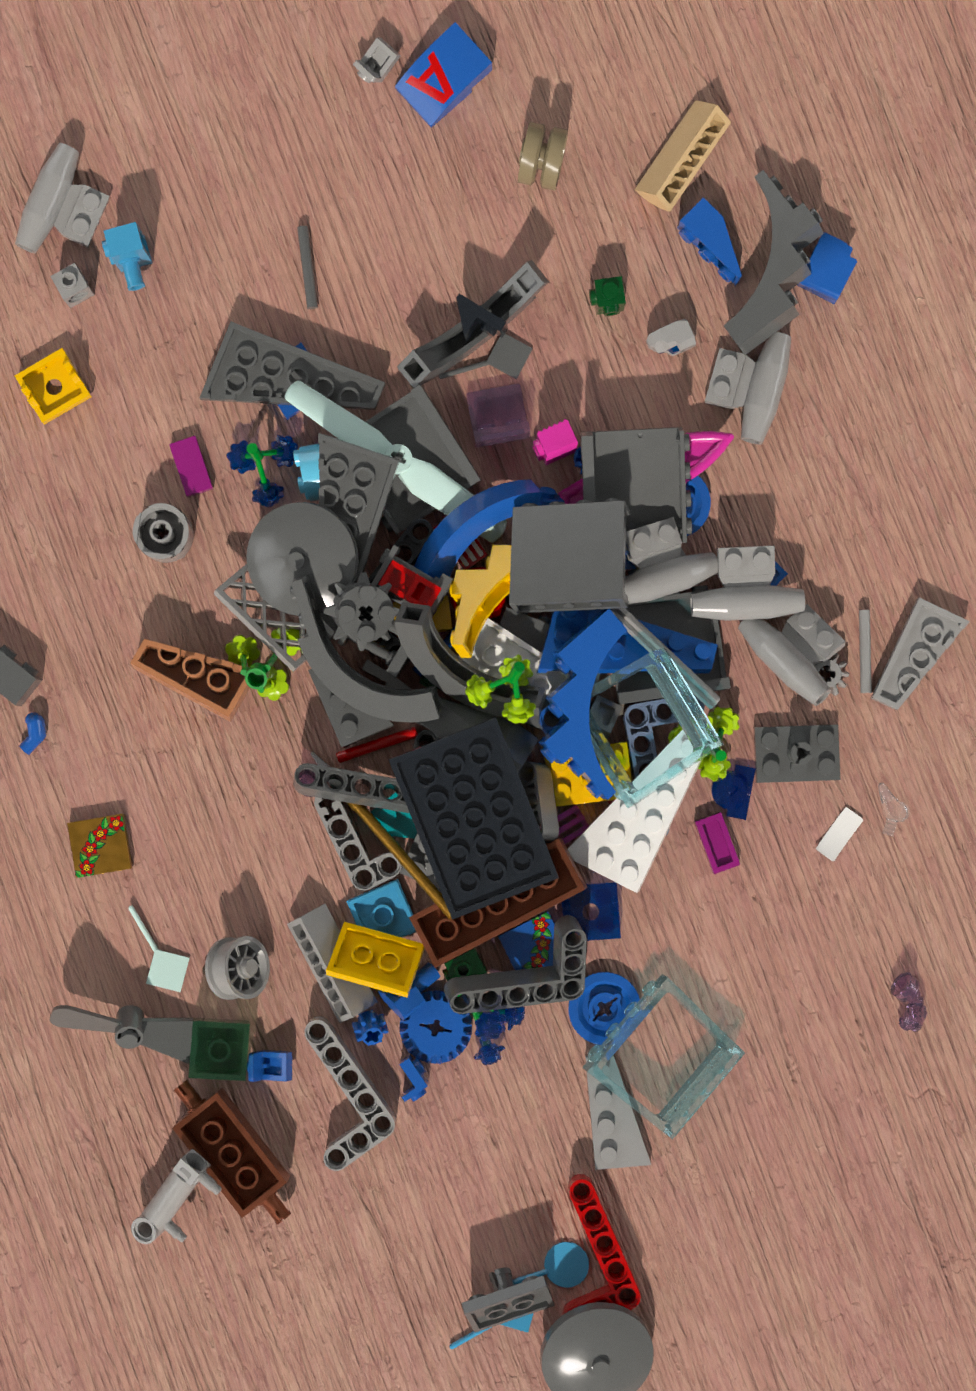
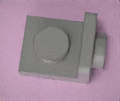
M597 695L589 711V725L592 742L605 744L622 706Z

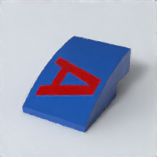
M455 22L413 63L395 85V89L432 128L472 93V88L492 71V62Z

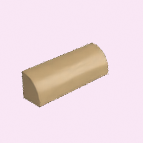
M695 100L635 188V191L640 196L660 209L669 212L672 210L731 123L718 105Z

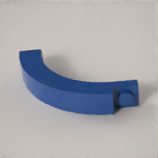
M531 479L507 482L486 489L463 502L440 522L422 547L414 567L433 578L436 576L440 578L442 574L450 577L457 561L467 547L490 527L513 517V507H522L526 503L542 506L549 505L551 502L565 503V501L553 488L540 487L539 489Z

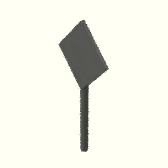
M505 334L503 338L499 337L488 360L444 372L438 377L444 379L490 365L517 380L533 348Z

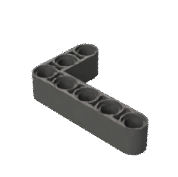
M431 730L420 731L416 736L412 750L420 747L419 743L421 741L431 743L440 738ZM310 763L300 765L294 773L293 786L302 795L409 813L396 778ZM303 774H308L313 777L314 781L311 784H303L299 777ZM331 779H336L341 782L342 786L339 789H332L328 786L327 782ZM364 784L370 791L366 794H360L356 791L355 786ZM385 789H393L397 793V797L388 799L384 796L383 791Z
M571 915L562 916L556 921L554 926L553 966L451 978L444 986V993L451 1009L455 1013L465 1014L571 1001L579 998L585 989L586 934L575 917Z

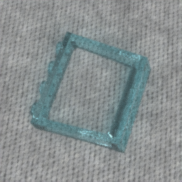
M666 648L652 651L594 684L591 693L592 698L646 668L693 746V752L640 790H637L589 711L591 740L594 752L599 759V765L603 773L608 775L613 783L612 787L616 791L614 796L619 800H623L627 808L638 804L724 745Z
M661 974L656 981L651 980L644 986L642 990L644 995L638 1002L634 1001L626 1007L624 1011L625 1018L619 1024L614 1023L608 1028L606 1032L608 1038L602 1045L597 1044L590 1049L587 1055L589 1060L582 1068L673 1140L745 1052L667 976ZM666 993H670L715 1038L717 1044L661 1112L653 1114L604 1075L602 1070L604 1065Z

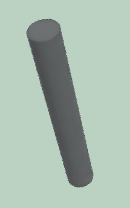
M299 226L297 231L307 309H316L318 304L308 226Z

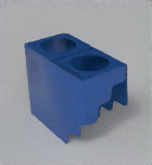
M823 232L824 234L820 236L809 258L811 262L807 264L812 274L797 286L835 304L857 260L850 256L853 248L847 245V242Z

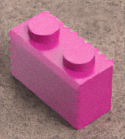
M564 419L563 422L559 421L558 425L553 424V427L548 426V429L538 430L537 438L533 441L534 445L532 448L538 461L543 460L545 465H549L575 453L578 441L569 421Z

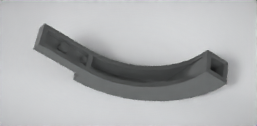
M308 574L297 577L291 582L290 594L294 603H298L301 612L299 614V622L302 629L307 631L306 634L298 639V642L310 667L332 693L353 708L380 719L395 722H425L441 717L444 711L436 686L410 690L386 687L363 677L352 669L341 658L329 639Z

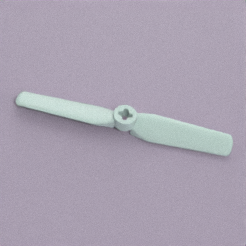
M295 381L287 389L285 399L338 439L392 457L391 454L393 456H396L398 453L403 456L401 459L403 463L399 462L396 474H399L400 480L412 494L442 513L450 514L455 508L474 496L436 466L413 458L410 450L402 444L392 445L379 430L303 382ZM505 519L495 524L480 536L489 542H495L505 531L507 520Z

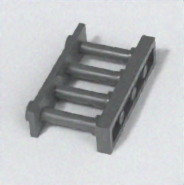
M393 545L391 550L386 548L379 560L382 566L371 584L378 588L381 587L379 582L392 560L396 561L442 588L431 606L433 618L454 580L445 574H442L440 578L437 576L433 578L398 558L397 556L401 551L399 547ZM389 591L388 597L401 605L402 602L409 603ZM363 606L359 608L360 616L367 614V608ZM393 620L388 630L397 635L395 620ZM346 635L340 638L337 643L345 646L348 640L356 643V640ZM375 641L367 642L365 647L369 652L385 660V664L389 666L386 672L395 677L400 675L409 659L402 645L398 651L394 649L390 651Z

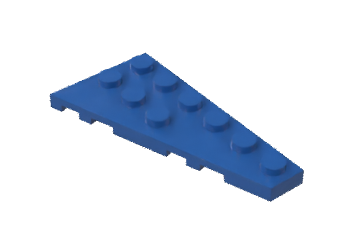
M603 609L553 611L537 673L560 671L555 664L557 659L553 653ZM638 620L694 673H710L714 663L717 644ZM626 631L608 652L598 673H634V671L659 673V671H668Z

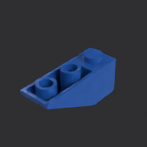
M703 197L680 220L678 225L679 235L686 243H693L699 249L698 253L701 258L707 263L712 262L719 269V275L726 282L729 283L731 281L736 286L742 274L724 218Z

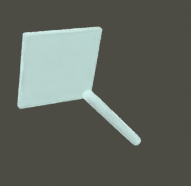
M132 905L129 906L130 913L154 952L146 984L181 992L190 957L159 950Z

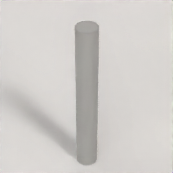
M859 610L860 693H872L870 610Z

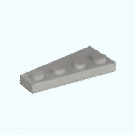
M917 598L871 699L894 710H898L926 673L931 670L939 657L949 648L957 635L970 621L922 598Z
M613 1053L585 1056L595 1170L651 1165Z

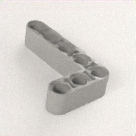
M322 1016L312 1018L306 1025L304 1030L305 1037L363 1119L327 1146L324 1154V1163L330 1170L339 1171L390 1136L396 1125V1116L330 1021ZM313 1024L323 1025L326 1030L325 1036L315 1037L311 1032V1026ZM330 1047L339 1048L342 1057L339 1060L330 1059L327 1055V1049ZM347 1070H353L357 1073L358 1080L355 1083H348L344 1080L343 1073ZM363 1093L371 1094L374 1098L373 1105L364 1106L361 1104L359 1096ZM380 1116H385L390 1120L391 1125L387 1129H381L376 1125L375 1120ZM363 1133L366 1135L368 1142L365 1145H357L353 1141V1135ZM334 1149L341 1150L344 1153L345 1159L340 1162L333 1161L330 1157V1152Z

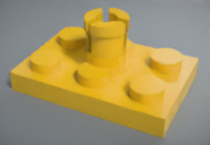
M628 742L593 746L603 773L616 791L608 800L600 796L595 798L586 788L588 782L582 775L576 776L568 767L569 760L564 764H559L555 761L551 763L545 758V764L548 765L552 773L556 807L615 800L632 783Z
M344 922L328 963L326 975L408 998L424 952V946L416 941Z

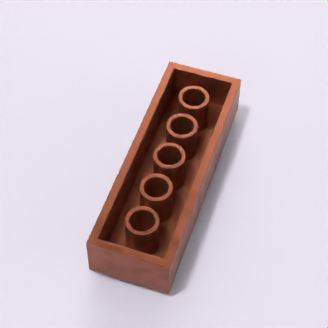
M562 838L546 845L559 878L453 920H449L436 904L409 917L435 968L587 888Z

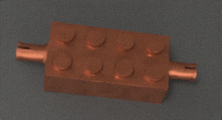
M185 1080L173 1091L189 1109L187 1111L188 1114L178 1121L172 1129L189 1151L194 1149L211 1164L206 1170L207 1173L222 1187L221 1192L241 1218L258 1205H263L275 1220V1223L277 1225L280 1224L282 1219L285 1220L291 1212L288 1211L276 1193L278 1189L288 1182L290 1175L222 1087L209 1098L202 1099L189 1083V1080Z

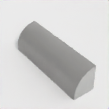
M326 904L287 924L339 1023L353 1018L378 1003L370 987L326 975L328 963L340 934V930Z

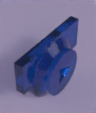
M735 765L734 771H727L725 778L718 777V780L712 783L711 794L713 800L720 807L727 809V817L746 820L756 768Z

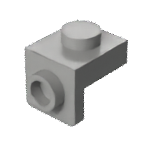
M377 37L363 58L356 60L353 66L359 70L357 74L368 83L383 82L401 55L382 38Z

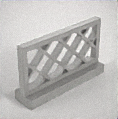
M246 564L220 585L213 594L294 672L306 661V658L298 641L286 640V628L298 629L300 637L305 634V630L302 629L300 622H285V613L280 611V621L266 620V609H277L265 602L261 596L260 602L246 600V589L256 590L253 583H246L245 574L248 572ZM228 588L241 589V600L231 599L224 591ZM246 607L260 608L261 619H252L247 615ZM321 613L325 629L331 641L338 626L332 616ZM266 627L280 628L281 639L271 638L267 634ZM287 646L300 647L301 657L294 661L287 654Z

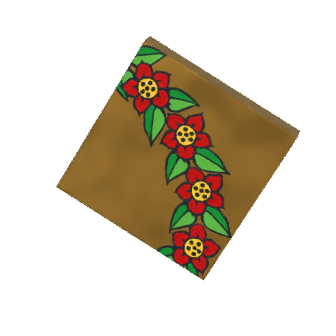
M124 814L67 823L76 878L133 868Z

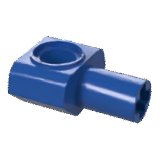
M428 962L416 972L408 998L398 997L399 995L382 990L378 992L382 1000L402 1020H405L426 1003L421 992L438 980L440 975L436 968Z

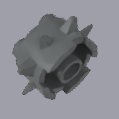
M361 572L357 583H349L346 586L339 582L335 583L338 593L334 598V605L323 609V613L332 616L338 626L333 638L338 640L348 635L356 640L360 651H364L367 642L377 640L380 637L388 641L390 639L388 629L399 612L398 608L393 607V603L388 597L392 585L387 583L378 588L369 582L366 572ZM361 606L367 608V614L364 617L360 616L359 608Z

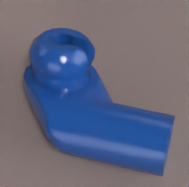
M31 712L26 716L25 723L27 724L29 736L19 745L28 755L46 737L45 720L36 712Z

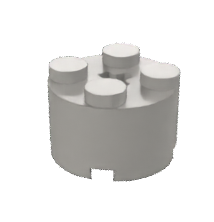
M156 503L149 506L142 513L140 512L133 524V538L138 548L155 561L169 563L182 559L192 546L194 531L190 520L179 509L170 504ZM165 527L169 534L165 535L162 539L158 533L163 532Z

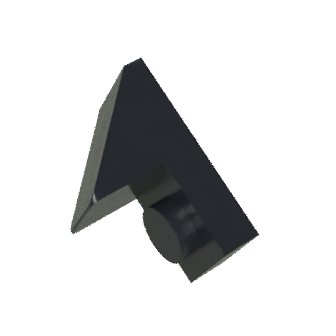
M459 293L456 300L466 342H468L479 324L481 325L480 329L487 335L494 337L496 334L503 338L508 330L507 322Z

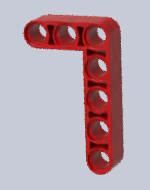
M585 1174L574 1175L568 1184L570 1198L608 1284L566 1303L563 1307L562 1315L576 1307L595 1303L601 1299L632 1310L638 1306L641 1298L633 1273L592 1180ZM579 1183H585L588 1185L589 1190L584 1195H577L574 1192V1187ZM595 1209L600 1212V1217L596 1221H589L585 1218V1214L589 1210ZM601 1236H609L612 1239L607 1247L597 1245V1240ZM613 1262H620L623 1268L618 1273H612L608 1270L609 1265ZM625 1288L634 1290V1295L629 1299H623L619 1296L620 1292Z

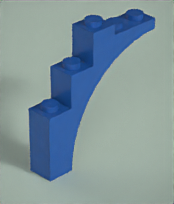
M603 609L553 653L557 659L555 664L559 670L565 675L569 673L571 676L546 697L550 703L548 705L549 710L558 719L562 717L563 720L544 736L539 743L543 747L541 753L549 762L553 763L555 761L556 763L564 764L569 760L568 767L576 776L582 775L588 782L586 788L595 798L600 796L608 800L616 791L603 773L594 752L589 725V708L592 689L600 666L608 652L627 629L610 609Z

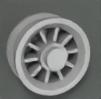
M251 936L226 937L219 939L212 945L202 971L206 975L210 989L219 998L225 1000L237 998L252 999L264 990L269 979L270 963L266 949L256 938Z

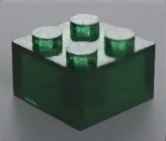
M193 1018L188 1078L246 1081L250 1022L247 1020Z

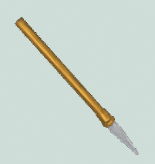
M311 752L317 765L330 767L314 752ZM331 779L328 781L333 789H339L342 786L339 780ZM346 802L362 818L447 918L451 920L452 918L442 893L364 805Z

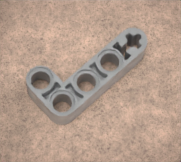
M315 797V808L355 888L363 891L369 890L400 873L402 865L391 852L384 853L372 860L370 859L343 802L335 800L332 803L334 812L340 809L342 814L335 815L328 820L326 815L332 813L328 807H322L321 802L324 801V798ZM337 819H342L347 823L348 828L343 835H338L333 831V823ZM350 844L356 845L360 850V855L356 860H350L345 855V849ZM392 857L397 861L395 872L388 873L384 871L382 862L385 858ZM360 870H368L372 874L370 884L362 885L359 883L357 874Z

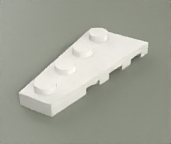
M489 618L479 633L472 657L461 658L475 669L500 679L502 674L499 672V667L504 665V659L513 658L519 654L522 656V660L528 659L530 661V669L533 672V676L528 678V685L546 688V696L571 676L569 673L565 675L561 671L537 673L542 653Z

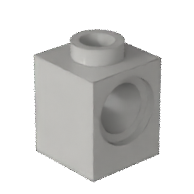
M75 263L50 276L63 300L70 308L94 296L83 273Z

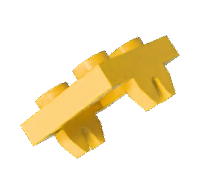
M63 348L14 375L21 386V391L27 397L28 403L35 410L44 425L92 397ZM52 379H57L62 383V390L57 395L49 394L46 389L47 383Z

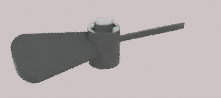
M59 1005L52 1009L49 1019L53 1025L61 1028L115 1033V1041L122 1048L132 1049L142 1045L187 1064L196 1063L203 1057L208 1041V1026L201 1018H144V1012L134 1005L120 1008L116 1014V1019L69 1005Z

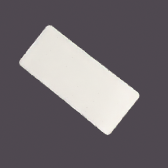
M844 808L822 838L816 850L831 861H835L848 840L863 822V819L849 808Z

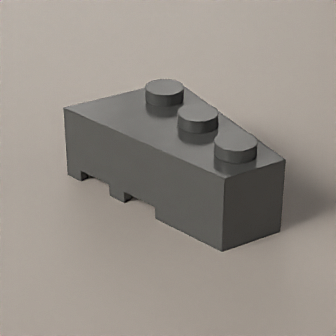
M312 669L308 670L342 748L394 726L390 720L368 715L342 701L322 683Z

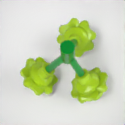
M518 654L513 658L504 659V665L499 667L502 678L496 681L489 680L486 682L484 677H479L476 674L472 675L470 680H467L465 693L469 701L476 706L480 705L482 708H486L487 704L492 702L490 694L495 690V687L510 683L514 695H512L511 702L504 703L502 716L507 717L508 721L514 724L525 723L529 717L534 716L536 705L530 703L529 699H523V695L519 691V686L528 685V678L533 676V672L530 669V661L528 659L522 660L521 655Z
M715 707L714 712L708 713V727L714 729L717 737L715 744L708 746L706 750L708 752H705L698 769L701 770V777H707L713 782L717 781L718 777L725 778L727 770L731 767L730 761H727L726 752L720 748L723 735H731L733 730H738L740 727L738 723L739 715L733 713L731 708ZM679 723L678 727L673 728L669 733V743L684 728L692 731L691 725L689 723Z

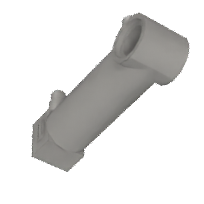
M194 1149L190 1150L179 1160L141 1215L133 1221L131 1232L138 1242L150 1244L164 1231H167L174 1239L184 1242L187 1235L172 1221V1218L198 1182L215 1195L219 1194L222 1190L217 1181L206 1171L211 1164Z

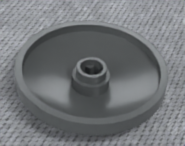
M297 502L282 505L265 515L251 534L247 547V568L250 579L260 596L272 607L284 613L297 616L301 613L298 603H294L290 594L291 582L297 577L308 574L321 613L324 608L334 605L333 601L338 593L335 583L339 582L346 586L349 583H353L357 576L359 564L358 548L350 528L335 512L319 504Z
M606 1302L581 1305L562 1315L546 1333L540 1350L542 1373L551 1391H637L649 1375L654 1357L652 1340L643 1321L631 1310Z

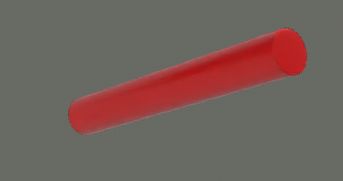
M415 727L337 752L338 762L342 763L414 739L417 736V731Z

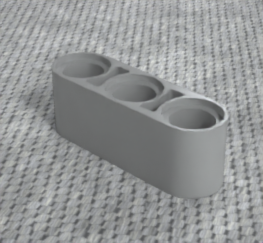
M525 761L518 774L539 828H541L545 843H551L557 838L559 833L552 773L546 764Z

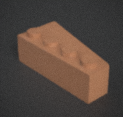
M147 639L143 640L130 662L135 670L229 722L233 719L250 689L245 682V676L240 673L241 665L207 657L200 653L181 650L177 647Z

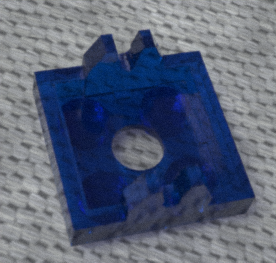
M616 882L586 884L587 888L562 901L563 916L571 915L578 920L586 934L587 941L621 938ZM592 903L598 907L599 915L596 919L588 920L583 916L582 911L585 905Z

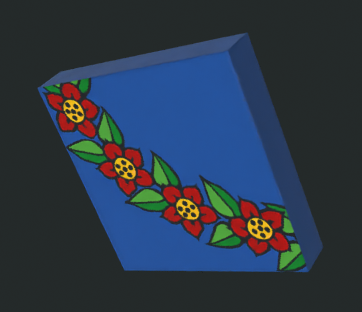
M548 911L498 935L514 970L553 966L555 924Z

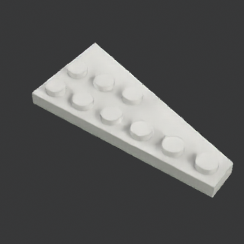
M684 728L568 848L573 861L638 893L711 740Z

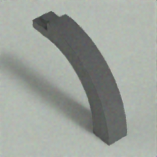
M532 260L527 261L481 307L509 324L537 298L536 295L549 281ZM460 322L436 339L413 349L397 368L411 386L415 388L444 373L492 337L484 333L480 329L481 325L479 324L468 342H466L462 323Z
M402 602L394 622L400 643L414 666L433 685L455 700L484 713L503 717L504 703L511 702L512 695H514L510 683L495 687V690L490 694L492 702L488 703L486 708L471 703L465 693V689L467 688V680H470L472 675L476 674L479 677H484L486 682L498 679L470 666L445 644L434 625L430 606ZM529 685L519 686L523 699H529L530 703L536 705L534 715L539 716L546 698V688Z

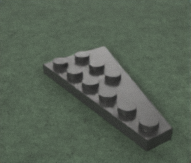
M230 322L199 398L206 401L292 405L285 399L286 391L292 383L301 381L342 408L376 410L386 383Z
M318 433L319 505L332 510L340 516L348 525L355 538L359 555L358 571L354 583H357L361 572L365 570L400 460Z

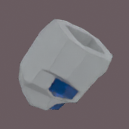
M686 319L675 321L652 332L646 340L649 349L659 354L667 353L671 356L696 346L695 336Z

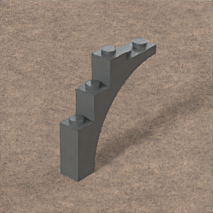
M764 170L754 177L767 199L771 213L772 244L769 260L763 277L751 298L731 320L723 325L744 355L799 316L795 308L798 301L790 290L812 274L807 266L811 261L802 249L824 234L820 226L823 220L814 208L809 210L804 203L797 206L790 195L784 197L780 192L783 189L780 182L774 175L769 178Z

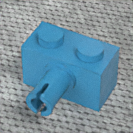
M133 222L104 230L106 240L102 241V247L105 256L109 257L112 265L116 264L121 272L124 271L128 290L135 291L144 288L145 283L143 282L140 267L152 264L153 262L146 237L138 224Z

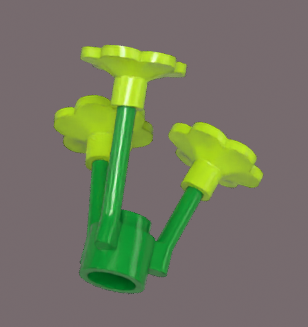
M280 628L272 631L271 638L281 639ZM286 628V640L298 641L300 631L298 629ZM236 635L233 638V642L226 644L225 652L229 655L228 661L242 666L240 673L245 676L246 684L250 688L257 690L261 697H268L270 700L276 701L280 699L281 694L288 692L289 684L286 681V672L281 669L276 670L272 666L278 658L277 655L273 653L265 664L254 663L251 665L252 661L260 656L255 638H245L243 635ZM287 646V654L289 656L295 655L300 650V647Z

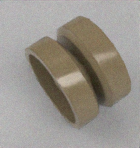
M530 121L526 138L523 140L517 183L531 186L536 180L538 169L542 170L540 178L541 187L555 191L563 162L568 129L554 127L550 132L548 143H544L545 125Z

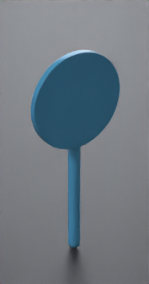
M560 1242L554 1245L546 1254L544 1261L545 1269L512 1280L516 1285L522 1283L525 1278L530 1276L540 1277L547 1275L557 1286L565 1288L574 1287L580 1284L587 1276L589 1259L584 1249L578 1244Z

